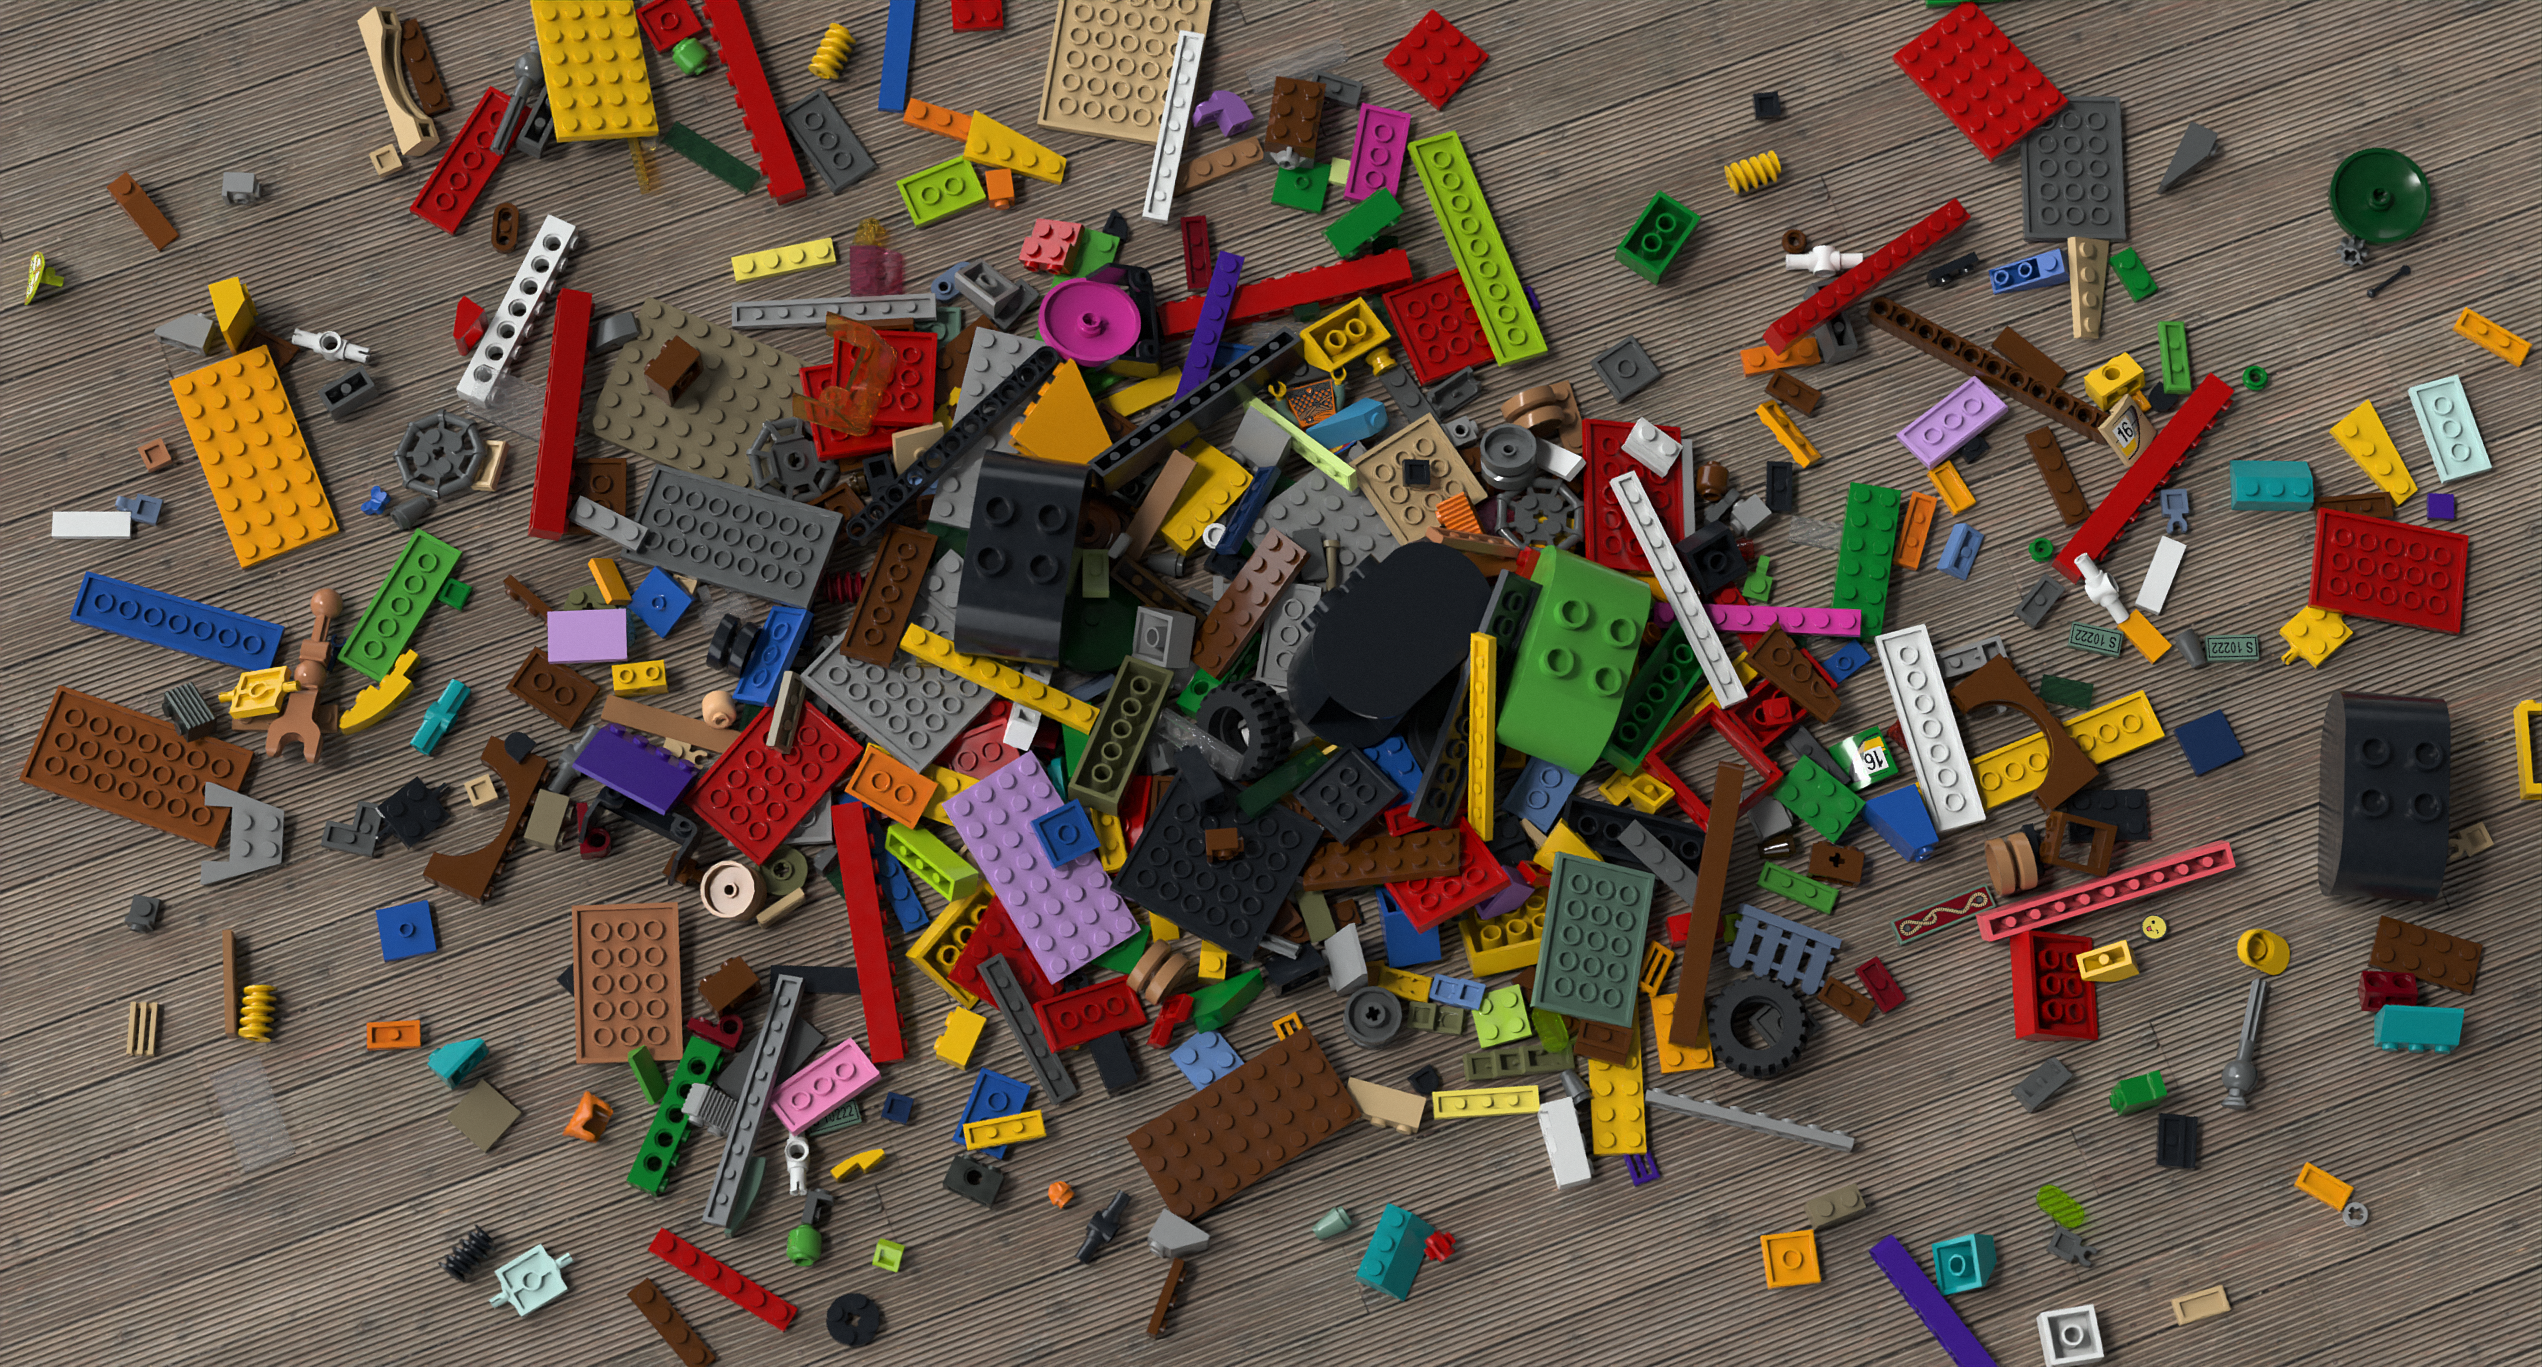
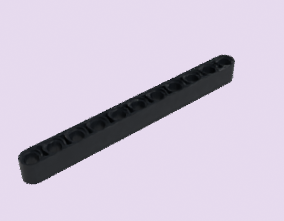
M1042 346L853 517L846 528L849 542L854 546L861 547L871 541L1046 381L1058 365L1057 351L1051 346ZM1044 356H1049L1054 361L1049 365H1045L1040 362V359ZM1025 373H1030L1035 377L1030 382H1025L1021 379ZM1007 390H1011L1016 393V396L1012 399H1006L1002 394ZM992 407L997 410V413L993 416H987L984 414V410ZM973 424L979 429L975 433H968L965 428ZM952 441L960 445L958 449L953 451L946 447ZM931 459H938L941 462L935 468L928 466L927 463ZM912 476L922 478L921 483L918 485H912L908 480ZM894 493L903 495V499L899 502H893L889 498ZM876 510L884 512L883 518L878 520L873 519L871 514ZM860 527L866 532L863 536L856 537L852 535V531Z

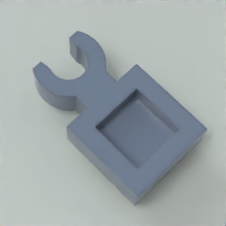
M2161 490L2159 492L2162 517H2169V522L2166 526L2167 533L2172 534L2173 524H2178L2181 527V534L2185 533L2187 522L2182 516H2188L2189 514L2187 490Z

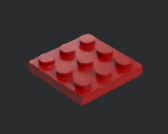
M1432 8L1383 59L1382 64L1440 111L1489 59V55Z

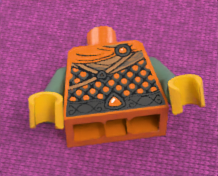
M1342 366V374L1340 376H1335L1334 371L1330 372L1331 377L1334 379L1333 383L1331 379L1286 390L1285 384L1278 381L1280 385L1278 392H1274L1273 386L1269 385L1268 391L1276 397L1274 402L1278 413L1306 433V430L1343 410L1346 400L1345 383L1343 382L1346 377L1345 368Z

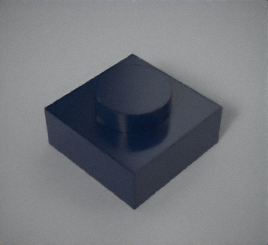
M888 1091L881 1118L907 1126L914 1099Z

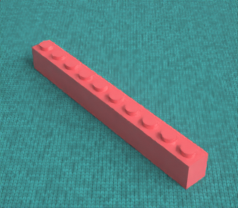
M2218 840L2107 874L2106 877H2096L1975 915L1982 939L1991 942L2235 868L2236 865L2230 843Z

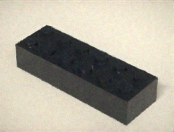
M1568 794L1563 819L1568 823V827L1573 832L1578 833L1585 839V843L1593 851L1596 850L1603 857L1606 863L1655 874L1617 839L1634 820H1637L1698 876L1706 834L1698 825Z

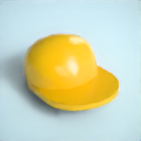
M2258 928L2247 930L2240 936L2237 943L2239 959L2245 965L2254 967L2269 975L2280 974L2289 963L2290 950L2287 942L2282 937L2268 930Z

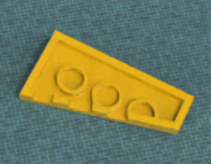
M974 110L962 159L998 169L1010 168L1012 173L1057 185L1061 184L1067 161L1066 158Z
M2369 399L2330 429L2329 433L2382 492H2390L2391 502L2396 507H2399L2417 492L2418 489Z
M1563 818L1559 820L1533 858L1534 862L1551 872L1553 870L1555 853L1559 851L1605 862L1596 850L1593 851L1585 843L1584 838L1568 827V823Z

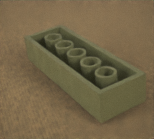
M1128 655L1125 656L1068 785V800L1073 801L1078 798L1081 805L1115 817L1118 816L1147 750V745L1150 743L1174 688V671Z

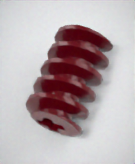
M826 571L823 582V601L825 602L826 597H828L830 604H834L838 597L840 603L845 604L847 597H849L851 604H855L857 597L860 598L869 572H867L865 579H862L860 572H857L855 578L852 579L850 572L847 571L844 579H842L840 572L836 571L834 579H831L829 571Z

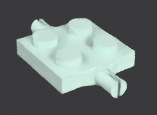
M539 1244L494 1271L501 1282L503 1292L489 1299L494 1309L509 1301L516 1307L521 1318H524L569 1291L561 1278L560 1269L574 1261L569 1253L554 1261L547 1255L543 1246Z

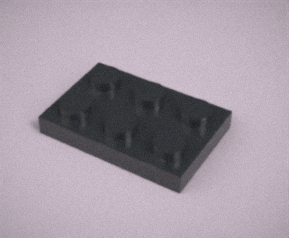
M2145 789L2081 790L2066 801L2068 814L2118 826L2114 843L2148 841ZM2068 821L2069 843H2092L2095 828Z

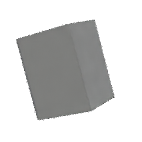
M981 258L957 271L954 275L955 288L993 318H996L1020 289Z

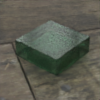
M1314 302L1293 307L1292 316L1294 324L1318 320L1320 316L1319 303Z

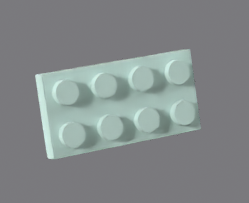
M2458 374L2409 388L2410 399L2441 483L2444 484L2490 471L2492 466Z

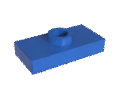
M1854 639L1820 666L1839 685L1871 661V657L1859 642Z

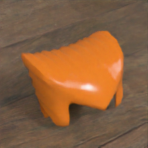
M585 1090L574 1115L562 1135L597 1143L613 1114V1110L607 1102L598 1098V1096H595L590 1091Z

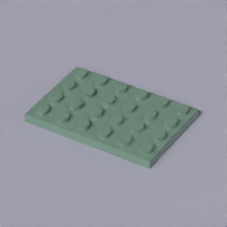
M1560 851L1555 853L1530 1007L1589 1021L1631 1028L1655 874Z

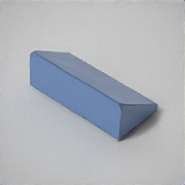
M1966 523L1955 524L1937 569L1963 581L1966 580L1984 535Z

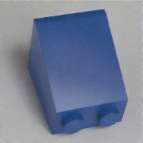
M1915 784L1866 801L1860 814L1862 819L1907 862L1916 860L1918 863L1931 857L1930 854H1932L1939 842Z
M1376 887L1375 893L1384 950L1389 968H1401L1411 964L1440 960L1441 951L1438 925L1419 935L1386 887Z

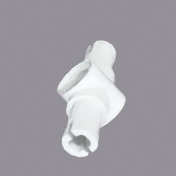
M1818 246L1813 248V251L1809 252V254H1786V270L1809 269V272H1813L1817 277H1830L1835 275L1836 271H1840V269H1852L1863 261V253L1840 254V251H1835V248L1832 246Z
M296 328L294 331L296 336L293 335L292 344L311 348L314 352L322 354L329 361L347 358L367 364L369 360L367 357H370L371 348L351 344L349 340L340 338L333 331L314 334ZM329 343H337L335 349H325Z
M2087 553L2078 556L2074 563L2086 578L2085 590L2092 602L2096 605L2100 603L2102 607H2106L2117 624L2125 621L2129 617V612L2118 598L2119 587L2113 576L2109 572L2103 573L2102 570H2098Z
M805 1130L795 1137L789 1132L785 1156L787 1171L790 1173V1194L798 1196L797 1188L799 1187L801 1196L807 1194L806 1173L809 1170L810 1164L808 1140L805 1138ZM797 1152L804 1154L799 1159H794L791 1156Z

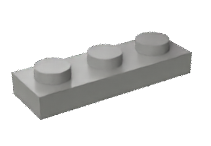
M581 495L568 516L569 521L635 553H638L650 532L647 527Z

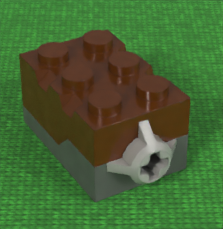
M1276 76L1265 137L1263 161L1277 163L1281 168L1288 170L1296 167L1313 169L1324 107L1326 83Z

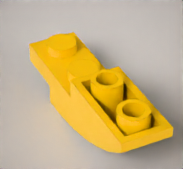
M409 649L406 655L404 653L400 655L395 663L396 668L391 675L387 674L382 679L379 690L370 685L367 690L363 689L357 695L354 707L351 711L347 710L340 719L341 724L339 727L343 734L347 736L375 724L405 700L414 689L409 678L421 663L417 653Z

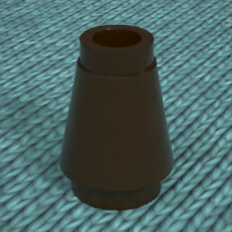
M1783 833L1757 844L1760 859L1791 858V855L1797 854L1792 834L1786 835V833Z

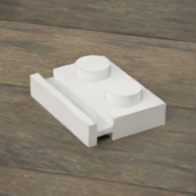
M1643 417L1636 422L1625 444L1621 447V449L1662 478L1668 473L1667 471L1683 448L1681 444Z

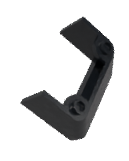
M1108 262L1086 275V281L1128 286L1129 296L1136 304L1140 314L1141 329L1135 345L1136 357L1118 354L1095 367V372L1142 379L1155 378L1163 371V358L1156 292L1152 277L1143 267Z
M608 786L603 787L583 817L578 842L584 843L607 809L682 845L674 857L668 885L673 886L702 841L704 833L702 826L672 810L662 815Z

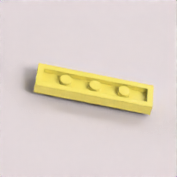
M831 237L731 257L736 284L837 264Z
M1538 1085L1432 1092L1434 1120L1538 1113L1540 1108Z

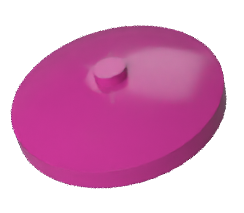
M1074 278L1056 285L1046 294L1040 306L1038 327L1047 346L1053 347L1059 357L1066 361L1072 358L1077 365L1097 367L1118 354L1127 356L1134 349L1141 329V318L1138 308L1131 297L1116 285L1086 281V278Z

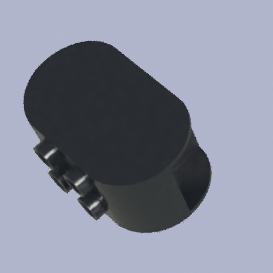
M986 450L976 487L959 586L954 630L955 654L962 655V653L1050 665L1054 666V669H1061L1069 638L1088 524L1092 488L1091 464Z
M1413 542L1395 549L1381 563L1371 553L1349 574L1350 577L1339 588L1334 586L1315 604L1314 610L1302 621L1300 625L1309 634L1291 658L1287 672V691L1295 713L1302 723L1316 736L1342 748L1349 742L1357 749L1368 748L1379 743L1446 682L1468 658L1471 651V633L1478 632L1492 592L1479 568L1467 556L1452 547L1436 542Z
M2335 690L2332 694L2325 714L2320 749L2318 879L2323 896L2342 895L2421 901L2423 904L2430 905L2436 901L2444 878L2449 843L2451 730L2449 711L2443 698Z

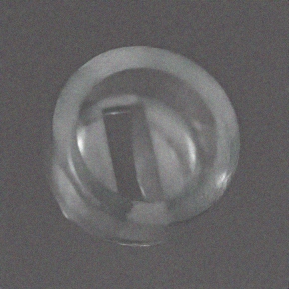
M659 133L657 136L639 137L643 150L655 152L659 148Z

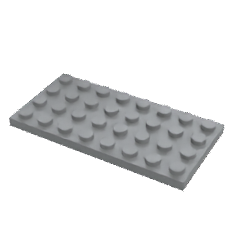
M977 327L952 427L1042 346H1047V344L1039 340ZM1044 356L1040 359V362L1045 365H1049L1054 361L1049 356ZM1058 356V364L1060 361L1062 363L1066 362V360ZM1025 373L1021 377L1025 382H1030L1035 378L1030 373ZM1052 374L1046 381L1051 383L1055 376ZM1046 381L939 477L929 522L969 531L979 472L986 450L1021 454L1008 444L1012 438L1009 432L1017 421L1020 423L1026 418V415L1023 414L1032 401L1036 403L1041 396L1037 393ZM1007 390L1002 395L1006 399H1012L1016 396V393ZM992 407L984 410V414L987 416H993L997 413V410ZM973 424L965 428L968 433H975L979 429ZM954 441L947 444V449L952 451L960 447L959 443Z

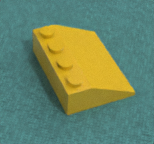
M1199 437L1183 452V454L1198 462L1156 533L1174 551L1181 553L1182 556L1187 558L1204 542L1203 532L1205 528L1213 523L1221 524L1227 518L1228 509L1231 506L1239 505L1254 478L1236 461ZM1130 507L1129 511L1136 515L1140 507L1137 509Z
M978 878L975 894L950 902L905 954L925 975L968 1010L974 1006L979 998L946 978L995 894L993 888L981 878Z
M1539 885L1534 886L1535 891L1520 908L1487 920L1481 919L1475 906L1467 909L1469 918L1458 924L1474 978L1537 964L1550 888Z

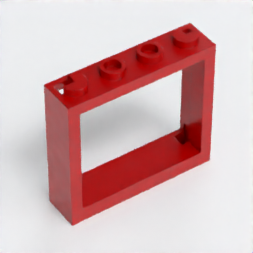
M1713 702L1644 757L1641 766L1648 775L1674 790L1675 795L1672 798L1674 802L1705 833L1710 810L1662 760L1707 723H1710L1767 781L1739 804L1736 821L1781 784L1784 776L1777 768L1778 764L1775 761H1771L1765 755L1762 747L1757 743H1753L1747 737L1744 729L1739 725H1735L1729 719L1725 710L1721 711Z

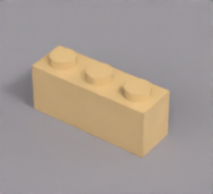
M1349 1078L1346 1090L1361 1113V1118L1370 1120V1124L1377 1127L1385 1128L1386 1125L1396 1127V1131L1402 1134L1411 1135L1412 1132L1417 1133L1426 1102L1425 1097L1356 1078Z

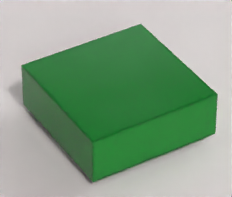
M448 577L437 600L462 612L473 588Z

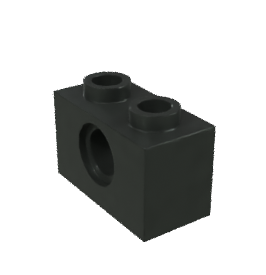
M963 1154L962 1157L955 1155L942 1183L943 1188L992 1209L1005 1181L1004 1175H1001L1002 1171L992 1165H987L985 1168L976 1164L978 1160L969 1155ZM972 1174H978L982 1177V1181L978 1185L969 1184L967 1179Z

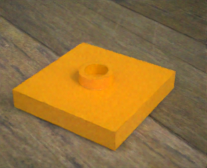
M1813 1229L1760 1236L1768 1290L1821 1283Z

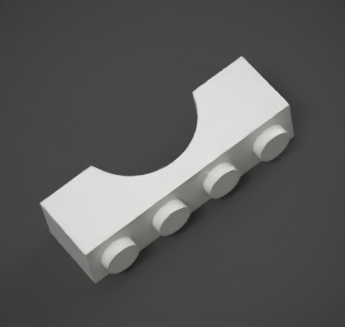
M1027 662L1022 674L1048 685L1053 666ZM1014 701L1003 743L1028 751L1038 728L1041 712Z

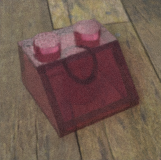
M876 245L850 246L851 297L903 295L902 253Z

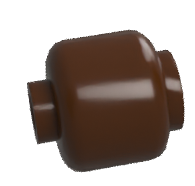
M1709 461L1697 469L1696 491L1703 499L1718 501L1728 493L1729 471L1720 462Z

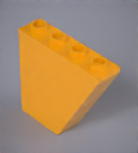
M1070 358L1065 363L1059 362L1052 372L1055 376L1051 383L1047 381L1037 393L1041 396L1036 403L1032 401L1023 413L1026 415L1022 423L1017 421L1009 432L1012 438L1008 444L1023 455L1087 464L1091 459L1113 445L1075 361Z

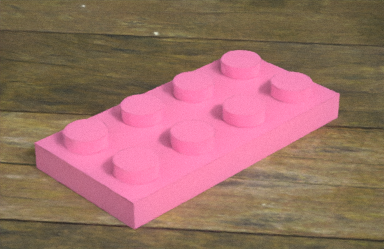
M850 1037L774 1088L768 1105L793 1137H795L880 1080L881 1075Z

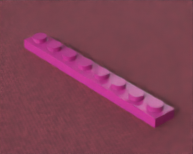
M1656 602L1653 623L1660 630H1668L1675 620L1678 621L1670 603ZM1702 604L1715 632L1765 634L1777 620L1786 635L1861 637L1862 610Z

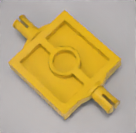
M2307 605L2279 631V634L2288 641L2291 647L2287 653L2281 656V660L2285 661L2286 665H2289L2299 656L2306 659L2316 669L2352 637L2354 632L2341 619L2345 614L2309 608Z
M287 666L245 672L241 674L239 683L234 690L219 693L220 703L232 702L229 713L233 719L280 712L285 694L300 691L301 682L299 680L289 682L292 672Z

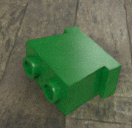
M2160 1070L2119 1081L2110 1091L2109 1101L2112 1109L2117 1110L2118 1116L2159 1105L2168 1095Z

